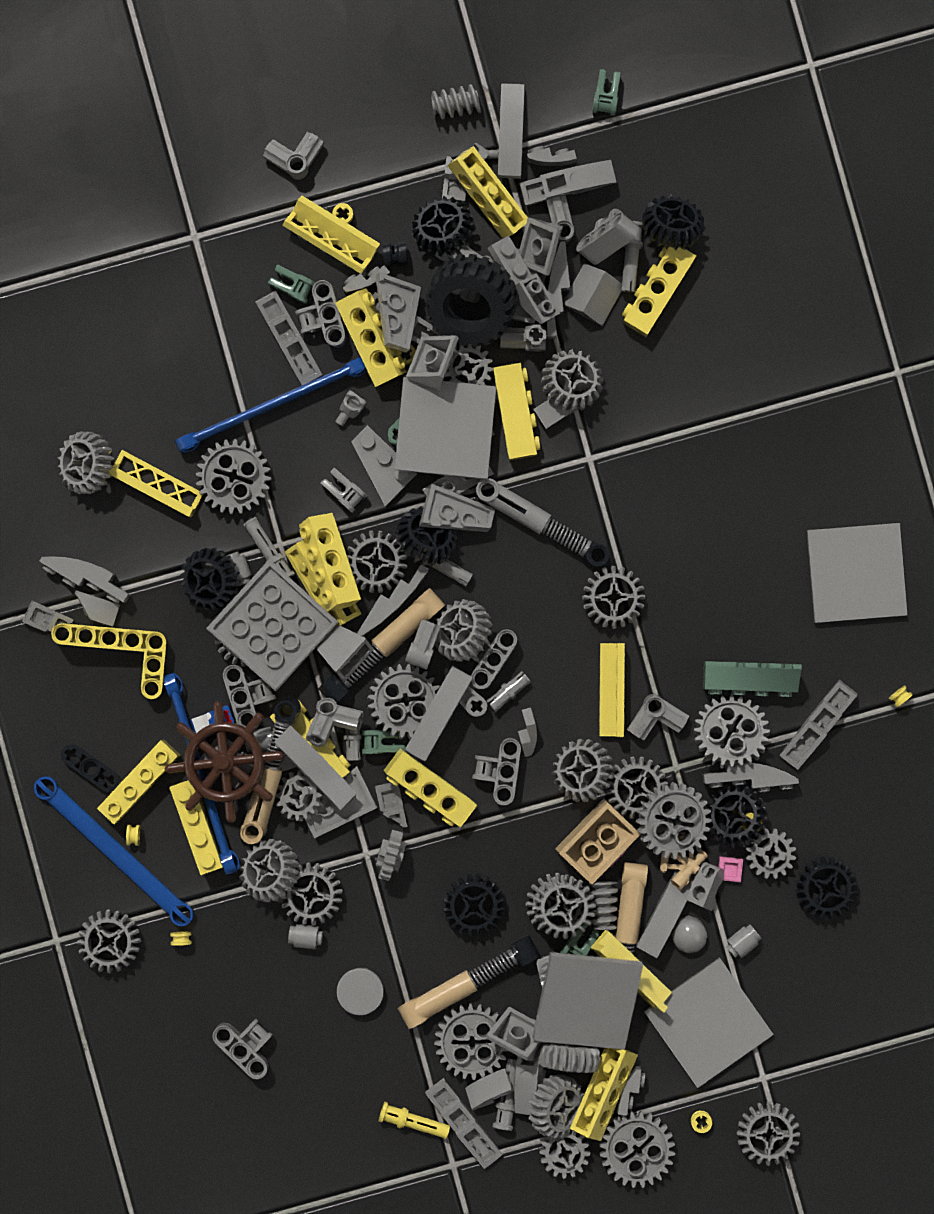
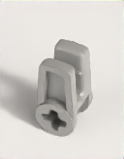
M333 468L330 472L331 475L337 479L338 483L343 484L346 490L344 492L339 491L327 479H324L321 484L353 513L355 511L354 507L362 498L365 499L368 495L353 482L351 483L337 469Z
M468 686L459 703L472 716H482L487 711V702ZM481 700L483 702L481 704L483 710L481 712L478 710L473 712L471 710L473 708L472 701L478 702Z

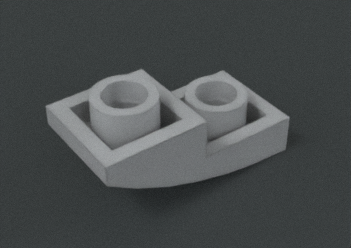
M543 146L531 149V153L527 154L528 163L541 166H562L576 163L577 160L575 150L569 151L568 148L558 150L552 156L550 148L544 149Z
M377 266L368 273L367 276L369 278L367 280L361 273L357 276L353 274L344 282L346 286L343 287V291L348 295L365 288L368 290L377 285L375 275L382 273L391 276L390 272L385 266L381 268Z
M635 1066L630 1072L618 1100V1115H627L628 1109L632 1110L633 1095H629V1093H639V1087H644L645 1073H641L640 1066Z
M505 1068L489 1074L465 1088L472 1110L492 1104L494 1099L514 1092Z

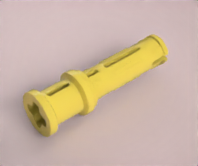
M384 1101L378 1122L386 1121L397 1125V1128L400 1129L406 1126L444 1139L447 1138L450 1125L408 1113L409 1110L407 1108L399 1109L388 1105V1102ZM388 1113L397 1115V1117L388 1115ZM417 1122H420V1123H423V1124H426V1125H429V1126H433V1127H435L436 1129H433V1128H430V1127H427V1126H423V1125L417 1124Z

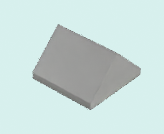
M528 217L519 249V254L528 268L545 275L550 274L563 226Z
M583 264L563 301V305L603 326L621 293L622 283L606 271Z
M456 335L421 337L406 377L440 391L454 355L458 337Z
M511 1007L507 1008L486 1035V1039L529 1061H534L539 1047L543 1043L534 1041L532 1037L536 1021Z

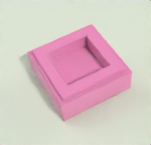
M719 856L718 867L724 870L723 880L741 882L743 859Z

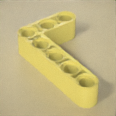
M58 624L52 629L51 635L53 640L61 645L144 652L141 692L148 699H155L161 694L166 651V638L163 634L154 631L74 624ZM60 627H64L69 631V637L64 641H60L56 637V631ZM84 629L90 630L93 636L92 640L88 643H84L79 639V634ZM107 631L113 632L116 636V640L112 645H107L102 640L103 634ZM131 633L139 637V644L135 647H130L126 643V637ZM154 635L160 636L163 641L162 646L158 649H153L149 645V639ZM150 659L159 660L161 666L158 671L151 672L148 670L147 662ZM148 682H155L158 685V692L156 694L148 695L145 692V685Z

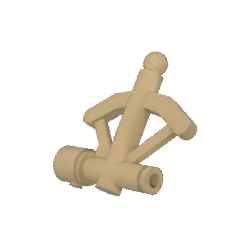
M685 835L679 836L678 840H682ZM701 850L695 857L694 853L689 852V857L683 858L678 853L676 860L682 864L680 865L668 864L669 853L667 858L661 857L660 871L665 873L667 869L679 870L671 879V883L681 890L690 882L689 877L699 871V866L708 855Z

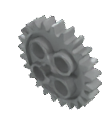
M226 439L224 447L215 443L217 450L213 451L208 448L210 456H201L205 464H197L199 468L203 469L202 472L196 473L197 477L202 478L196 485L204 487L199 492L200 495L208 494L204 501L207 503L213 500V509L221 505V513L225 511L226 507L229 508L231 515H233L234 508H237L240 514H242L244 506L251 511L250 503L253 502L259 505L258 496L265 498L262 489H270L264 484L265 481L271 480V477L265 476V473L271 471L270 468L263 467L267 459L260 460L262 452L254 453L255 445L246 448V441H243L241 446L238 445L237 439H234L233 445H229ZM229 456L232 458V465L229 468L220 466L222 457ZM247 463L255 467L253 474L249 476L242 473V467ZM214 469L222 470L229 474L237 471V476L252 480L253 484L250 485L240 480H234L231 483L229 477L214 473ZM222 478L225 480V486L222 490H215L212 484L215 479ZM239 485H244L247 488V494L241 498L235 496V488Z
M398 664L396 671L389 667L388 675L382 671L379 674L381 680L374 679L373 683L377 687L370 686L369 691L374 695L367 697L368 701L373 702L368 705L367 709L374 710L370 715V719H378L375 726L382 724L384 726L382 733L389 729L391 730V738L395 733H399L400 740H402L404 734H407L409 740H411L413 733L433 701L439 685L432 686L434 677L427 680L425 678L427 671L419 674L418 666L414 671H411L410 664L406 666L405 670H402L401 665ZM415 684L419 687L420 692L413 694L409 691L408 686ZM386 688H394L397 692V696H388L386 694ZM403 697L405 698V701H411L421 697L425 699V701H411L407 706H405L404 703H398L401 701ZM385 703H398L391 706L384 705ZM420 707L424 712L423 716L414 715L412 708ZM397 710L401 715V719H392L390 711Z
M733 695L730 696L729 701H726L724 696H721L720 703L712 699V707L705 704V712L699 711L698 717L700 719L695 720V726L699 727L694 729V734L698 735L695 738V743L701 744L698 751L706 750L704 759L713 757L712 765L720 761L722 769L726 763L729 764L730 770H733L736 763L742 769L744 761L750 766L752 764L751 757L758 760L760 756L758 752L764 753L765 747L763 745H768L769 739L766 736H769L770 730L764 728L768 727L769 722L762 721L765 713L757 714L759 706L751 708V700L742 703V696L739 697L738 701H734ZM730 714L733 717V719L728 721L724 720L722 718V715ZM743 716L737 724L736 732L731 734L725 748L721 749L720 746L727 739L728 732L732 731L738 717ZM749 725L753 728V731L746 732L742 729V726ZM717 732L722 737L720 739H713L710 734ZM732 744H739L742 749L735 751L730 746Z
M672 782L669 789L666 784H662V791L654 788V796L646 794L649 799L648 803L641 801L645 808L644 810H637V813L642 815L641 819L636 820L637 823L642 825V827L637 829V832L644 833L640 839L643 842L649 841L646 847L648 849L654 848L653 853L657 855L661 853L664 858H667L670 853L673 859H676L679 853L681 857L685 858L686 850L693 854V846L701 848L699 840H707L703 832L710 830L705 825L711 822L712 819L707 818L705 815L709 814L711 810L703 808L708 802L700 800L702 794L698 792L694 794V788L689 787L686 790V785L682 783L678 788L677 784ZM669 801V810L667 812H663V804ZM687 807H691V815L685 818L684 810ZM658 814L671 819L677 818L683 822L693 823V826L688 827L675 822L670 823L666 820L656 819L655 815ZM663 824L664 831L661 834L657 835V826ZM685 829V837L682 840H678V833Z
M469 1003L467 1010L461 1004L460 1012L457 1013L452 1008V1017L444 1015L446 1024L439 1022L438 1026L443 1031L435 1032V1035L441 1038L435 1041V1045L441 1046L436 1051V1054L444 1055L440 1059V1063L448 1062L447 1071L454 1067L455 1076L461 1071L463 1072V1079H466L469 1073L472 1079L475 1080L476 1073H480L481 1077L484 1078V1071L487 1070L489 1073H493V1065L498 1068L501 1067L498 1059L506 1060V1056L502 1054V1051L506 1052L508 1050L494 1042H475L474 1047H471L468 1042L451 1043L452 1040L468 1041L470 1036H474L475 1040L486 1039L487 1034H479L477 1027L485 1023L491 1030L497 1022V1012L491 1016L490 1007L482 1011L481 1004L478 1005L477 1009H473L472 1003ZM456 1025H464L467 1032L462 1036L456 1035L453 1031ZM481 1047H488L491 1050V1054L487 1058H482L478 1055V1050ZM458 1048H464L467 1050L468 1055L464 1059H458L454 1054Z
M641 1110L638 1117H635L633 1111H630V1117L626 1118L625 1115H621L622 1121L620 1122L613 1118L615 1126H607V1130L610 1133H604L603 1138L606 1142L599 1144L600 1147L606 1149L600 1152V1157H607L602 1162L603 1166L610 1165L607 1173L615 1172V1181L622 1177V1184L624 1186L628 1180L631 1181L632 1188L635 1187L636 1182H640L643 1188L646 1180L653 1185V1177L661 1180L660 1172L668 1173L665 1165H673L672 1160L668 1156L675 1155V1152L669 1149L675 1146L674 1141H668L672 1137V1133H664L667 1125L659 1126L661 1121L659 1117L652 1121V1113H649L645 1118ZM637 1127L645 1129V1135L641 1138L633 1136V1131ZM651 1135L654 1136L652 1140L642 1145ZM618 1142L627 1144V1149L624 1152L619 1153L614 1149ZM635 1144L638 1147L641 1146V1153H638L637 1151L632 1153L634 1151L633 1146ZM658 1146L660 1148L658 1155L650 1156L647 1154L649 1147ZM631 1154L625 1162H621L622 1158ZM634 1160L642 1163L641 1168L637 1171L629 1168L630 1163Z

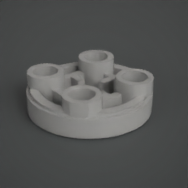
M368 968L349 970L341 977L337 986V998L340 1005L347 1012L354 1015H366L373 1012L380 1005L383 998V984L378 975Z

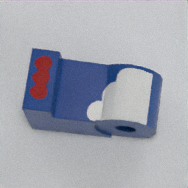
M224 706V722L236 723L231 706ZM214 710L189 720L195 733L215 723Z

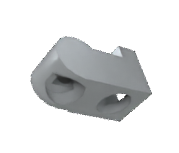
M703 863L698 874L695 876L686 900L712 911L715 905L713 900L724 878V870L710 863Z

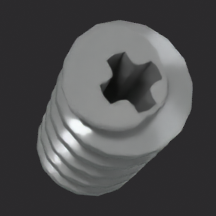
M471 84L468 85L467 92L463 86H460L458 94L454 88H450L449 95L442 89L440 97H438L435 91H432L431 101L435 120L436 114H439L441 119L444 120L446 112L453 118L456 110L460 116H463L464 109L467 110L469 115H472L473 107L476 108L478 113H481L477 89L475 90Z
M595 881L593 884L589 883L590 887L595 888V891L588 893V895L593 894L595 900L588 903L596 904L595 909L591 910V912L595 913L594 919L589 920L591 925H594L593 929H617V926L610 922L617 920V916L611 914L617 911V907L611 905V903L617 902L618 898L611 894L618 892V888L611 885L618 882Z

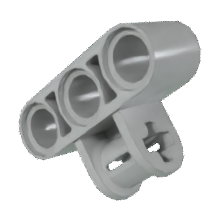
M613 209L606 218L597 220L595 229L581 239L576 250L593 265H597L629 243L637 235L639 227L619 209Z
M319 280L312 288L315 305L295 311L302 328L300 333L308 334L322 330L326 342L333 347L339 348L347 343L348 334L345 323L335 304L338 301L336 290L328 281ZM323 286H328L330 291L328 296L321 298L318 293L319 289ZM329 308L335 309V317L331 320H326L325 311ZM336 330L341 331V339L338 342H332L330 337L332 332Z
M509 629L500 631L492 644L490 642L484 643V651L478 650L477 657L471 655V659L479 663L471 675L473 677L471 682L475 688L486 689L492 684L518 643V638L513 631ZM504 634H510L514 638L513 644L509 647L501 644V637ZM492 653H497L501 657V661L497 666H491L488 663V657ZM480 672L486 673L488 676V681L483 686L475 682V677Z
M230 665L225 668L223 679L236 722L246 727L242 722V716L245 713H250L254 717L258 713L255 705L277 699L276 695H273L271 687L263 679L248 683L245 671L241 666ZM233 668L240 672V679L236 682H232L228 678V673ZM238 691H244L247 695V701L244 704H239L235 700V694Z
M506 738L501 742L498 758L475 755L477 763L475 774L472 775V778L495 782L493 796L500 805L510 804L515 795L521 746L514 738ZM507 742H514L517 746L516 752L512 755L504 752L503 747ZM486 763L485 772L483 774V764ZM504 765H510L514 769L513 775L509 778H505L500 774V770ZM501 788H506L510 791V798L506 801H502L497 797V792Z
M254 1019L242 1033L229 1023H221L216 1027L213 1032V1041L245 1073L253 1079H260L267 1073L269 1068L268 1060L258 1050L273 1034L271 1032L267 1033L258 1024L257 1019ZM220 1029L228 1030L230 1039H220L218 1031ZM238 1045L244 1046L247 1049V1054L245 1056H238L235 1053V1047ZM256 1061L261 1062L264 1070L259 1073L253 1071L252 1063Z

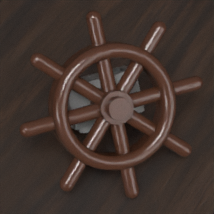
M217 701L213 704L215 723L202 728L197 733L184 723L180 722L176 725L177 731L189 739L190 742L185 752L184 762L167 764L165 772L186 773L190 784L196 790L185 805L188 811H192L203 797L212 801L224 802L226 820L232 823L236 819L235 800L247 796L252 791L267 802L273 799V795L261 786L259 782L264 773L265 762L282 760L284 753L282 751L264 752L259 740L253 734L263 721L264 717L261 713L255 714L246 727L232 722H224L223 706L221 702ZM226 732L238 735L234 743L226 738ZM216 733L217 738H215L211 745L205 741L206 738ZM247 742L252 754H246L243 751L240 754L238 751ZM200 748L205 753L196 761L197 751ZM211 769L212 771L202 781L197 770ZM218 777L222 778L223 792L210 788Z

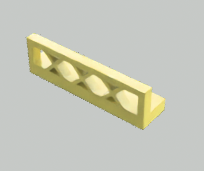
M302 195L297 200L291 214L283 223V226L361 274L373 260L380 246V243ZM293 219L301 222L303 226H298L292 222ZM313 233H319L323 238H318ZM333 245H338L343 250H337ZM352 257H357L364 262L360 264L357 261H355Z
M123 450L112 466L114 468L109 471L111 476L190 518L203 495H200L199 490ZM124 457L133 461L134 471L125 473L118 469ZM137 463L144 467L138 469ZM149 469L153 471L156 481L146 484L142 482L139 472ZM135 473H136L138 479L135 478V477H133V476H131V474H135ZM157 474L164 478L159 480ZM167 480L172 481L176 492L170 494L163 493L160 483ZM157 484L158 490L151 485ZM177 485H179V486H181V487H183V488H185V489L179 491ZM191 491L197 495L191 507L182 502L181 493ZM177 495L179 501L176 500V499H174V498L171 497V496Z
M302 540L287 549L285 554L309 596L327 611L325 604L321 600V591L318 583L315 581L311 561L307 557L305 542ZM356 603L349 607L352 612L349 616H346L343 609L328 611L338 621L336 626H341L361 615Z
M600 643L599 736L624 737L625 643Z
M607 930L590 947L602 958L639 961ZM643 965L637 993L653 1009L664 1013L668 1009L664 1001L672 992Z

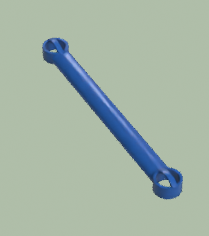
M361 357L345 364L343 368L197 433L186 434L175 440L179 452H192L198 447L200 441L345 376H362L367 372V369Z
M175 673L163 676L167 693L172 698L179 723H184L191 729L180 696L183 690L182 680ZM184 736L186 745L188 746L190 740ZM198 751L196 755V761L200 759ZM204 769L197 770L199 777L204 781L206 779ZM203 797L221 851L220 858L226 875L238 872L240 866L239 858L235 852L229 849L215 802ZM234 855H235L236 858L238 859V865H237V863H236V860H235Z
M45 776L35 782L34 792L37 797L46 800L167 912L174 924L185 926L192 921L194 910L191 905L182 902L59 788L54 778ZM48 779L52 781L55 787L54 792L47 788L41 780ZM38 786L41 789H43L49 795V797L42 795L39 792ZM177 906H186L190 910V919ZM175 912L185 922L177 921L173 913Z

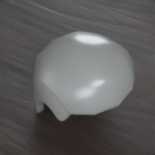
M689 915L678 918L670 933L675 946L680 951L688 954L701 950L708 938L707 931L698 918Z

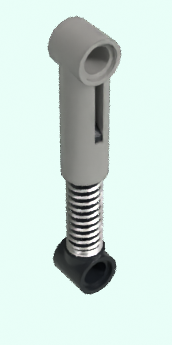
M483 479L478 483L476 494L482 502L494 507L539 535L540 533H547L546 536L554 537V540L557 539V542L564 543V547L567 545L568 549L572 548L571 551L579 552L578 554L583 557L582 559L586 560L593 567H601L609 560V550L605 545L587 540L586 538L583 539V536L579 537L580 535H576V532L572 533V530L569 531V528H565V525L562 527V524H558V521L555 523L554 519L551 520V514L498 484L493 479ZM486 484L494 488V494L490 497H486L481 493V488ZM498 495L518 506L517 510L497 498ZM594 549L603 551L604 558L602 561L596 562L592 559L591 553Z

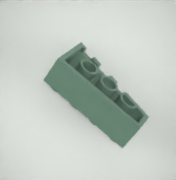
M704 661L703 689H708V694H722V690H732L731 695H745L746 691H755V696H769V691L778 692V696L792 697V692H798L802 664Z

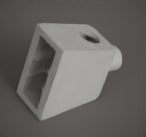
M340 625L335 626L317 646L318 652L344 682L374 650L364 637Z

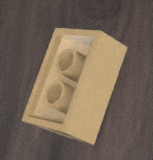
M603 798L555 849L585 879L593 884L638 838L640 833Z

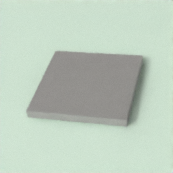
M403 377L394 470L487 479L496 386L443 381L439 391Z
M900 523L807 530L814 623L907 615Z
M269 559L206 629L271 688L277 691L336 626L338 621Z
M550 952L532 1036L533 1040L625 1049L643 969L642 961Z
M720 957L672 990L670 996L664 1001V1004L668 1007L664 1013L653 1009L651 1006L644 1010L697 1088L774 1035Z

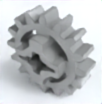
M468 344V348L459 345L460 350L457 351L455 349L448 368L449 371L445 377H451L449 382L463 383L456 378L462 376L468 380L467 384L485 385L484 380H491L487 373L493 372V368L488 367V364L492 363V359L485 358L488 351L486 350L481 353V346L473 349L471 344ZM468 353L475 354L480 359L474 360L469 357ZM460 356V364L453 368L455 359ZM465 363L475 366L472 368V373L468 374L467 371L461 370L465 367ZM484 368L482 376L479 380H476L475 375L477 371Z
M298 770L297 774L290 772V779L283 777L284 785H278V789L281 792L275 796L280 798L276 806L283 807L280 813L283 815L288 814V819H296V821L303 822L304 818L311 820V813L319 814L317 807L324 806L320 799L326 798V796L321 794L320 790L307 779V776L302 771ZM301 781H306L310 786H305ZM291 806H296L299 811H295Z
M765 828L764 834L760 838H756L751 847H745L750 852V855H747L745 858L746 860H752V863L749 865L751 869L757 867L755 872L757 875L764 872V878L768 879L769 874H772L776 879L778 872L786 875L785 867L792 869L793 866L789 861L796 860V857L791 855V852L795 851L796 847L789 846L793 840L791 838L785 840V832L777 835L776 828H773L772 833H769L768 829ZM769 838L765 845L762 847L758 846L762 840ZM778 840L783 843L786 852L779 849ZM771 847H773L772 849L776 852V855L771 856V859H769L765 852L770 851ZM755 855L762 857L764 860L763 867L757 862ZM783 860L780 866L773 868L776 862Z
M392 830L389 840L383 839L376 862V866L381 867L379 879L389 881L392 871H399L406 846L400 844L402 832Z
M572 1130L569 1134L564 1133L563 1137H548V1141L542 1140L541 1144L545 1148L540 1149L539 1152L545 1155L541 1158V1163H548L546 1171L553 1169V1176L555 1177L560 1172L563 1179L566 1178L567 1173L575 1177V1170L582 1173L581 1164L588 1165V1160L584 1157L590 1156V1151L584 1149L589 1146L588 1141L582 1142L584 1135L580 1134L577 1136L576 1131ZM564 1137L571 1138L576 1142L570 1143L565 1141ZM556 1141L557 1145L555 1147V1150H552L549 1153L552 1143ZM561 1143L569 1151V1161H567L563 1154H560L562 1149ZM580 1152V1157L574 1164L573 1159ZM555 1162L563 1163V1164H565V1167L557 1166V1165L554 1164V1163H555Z

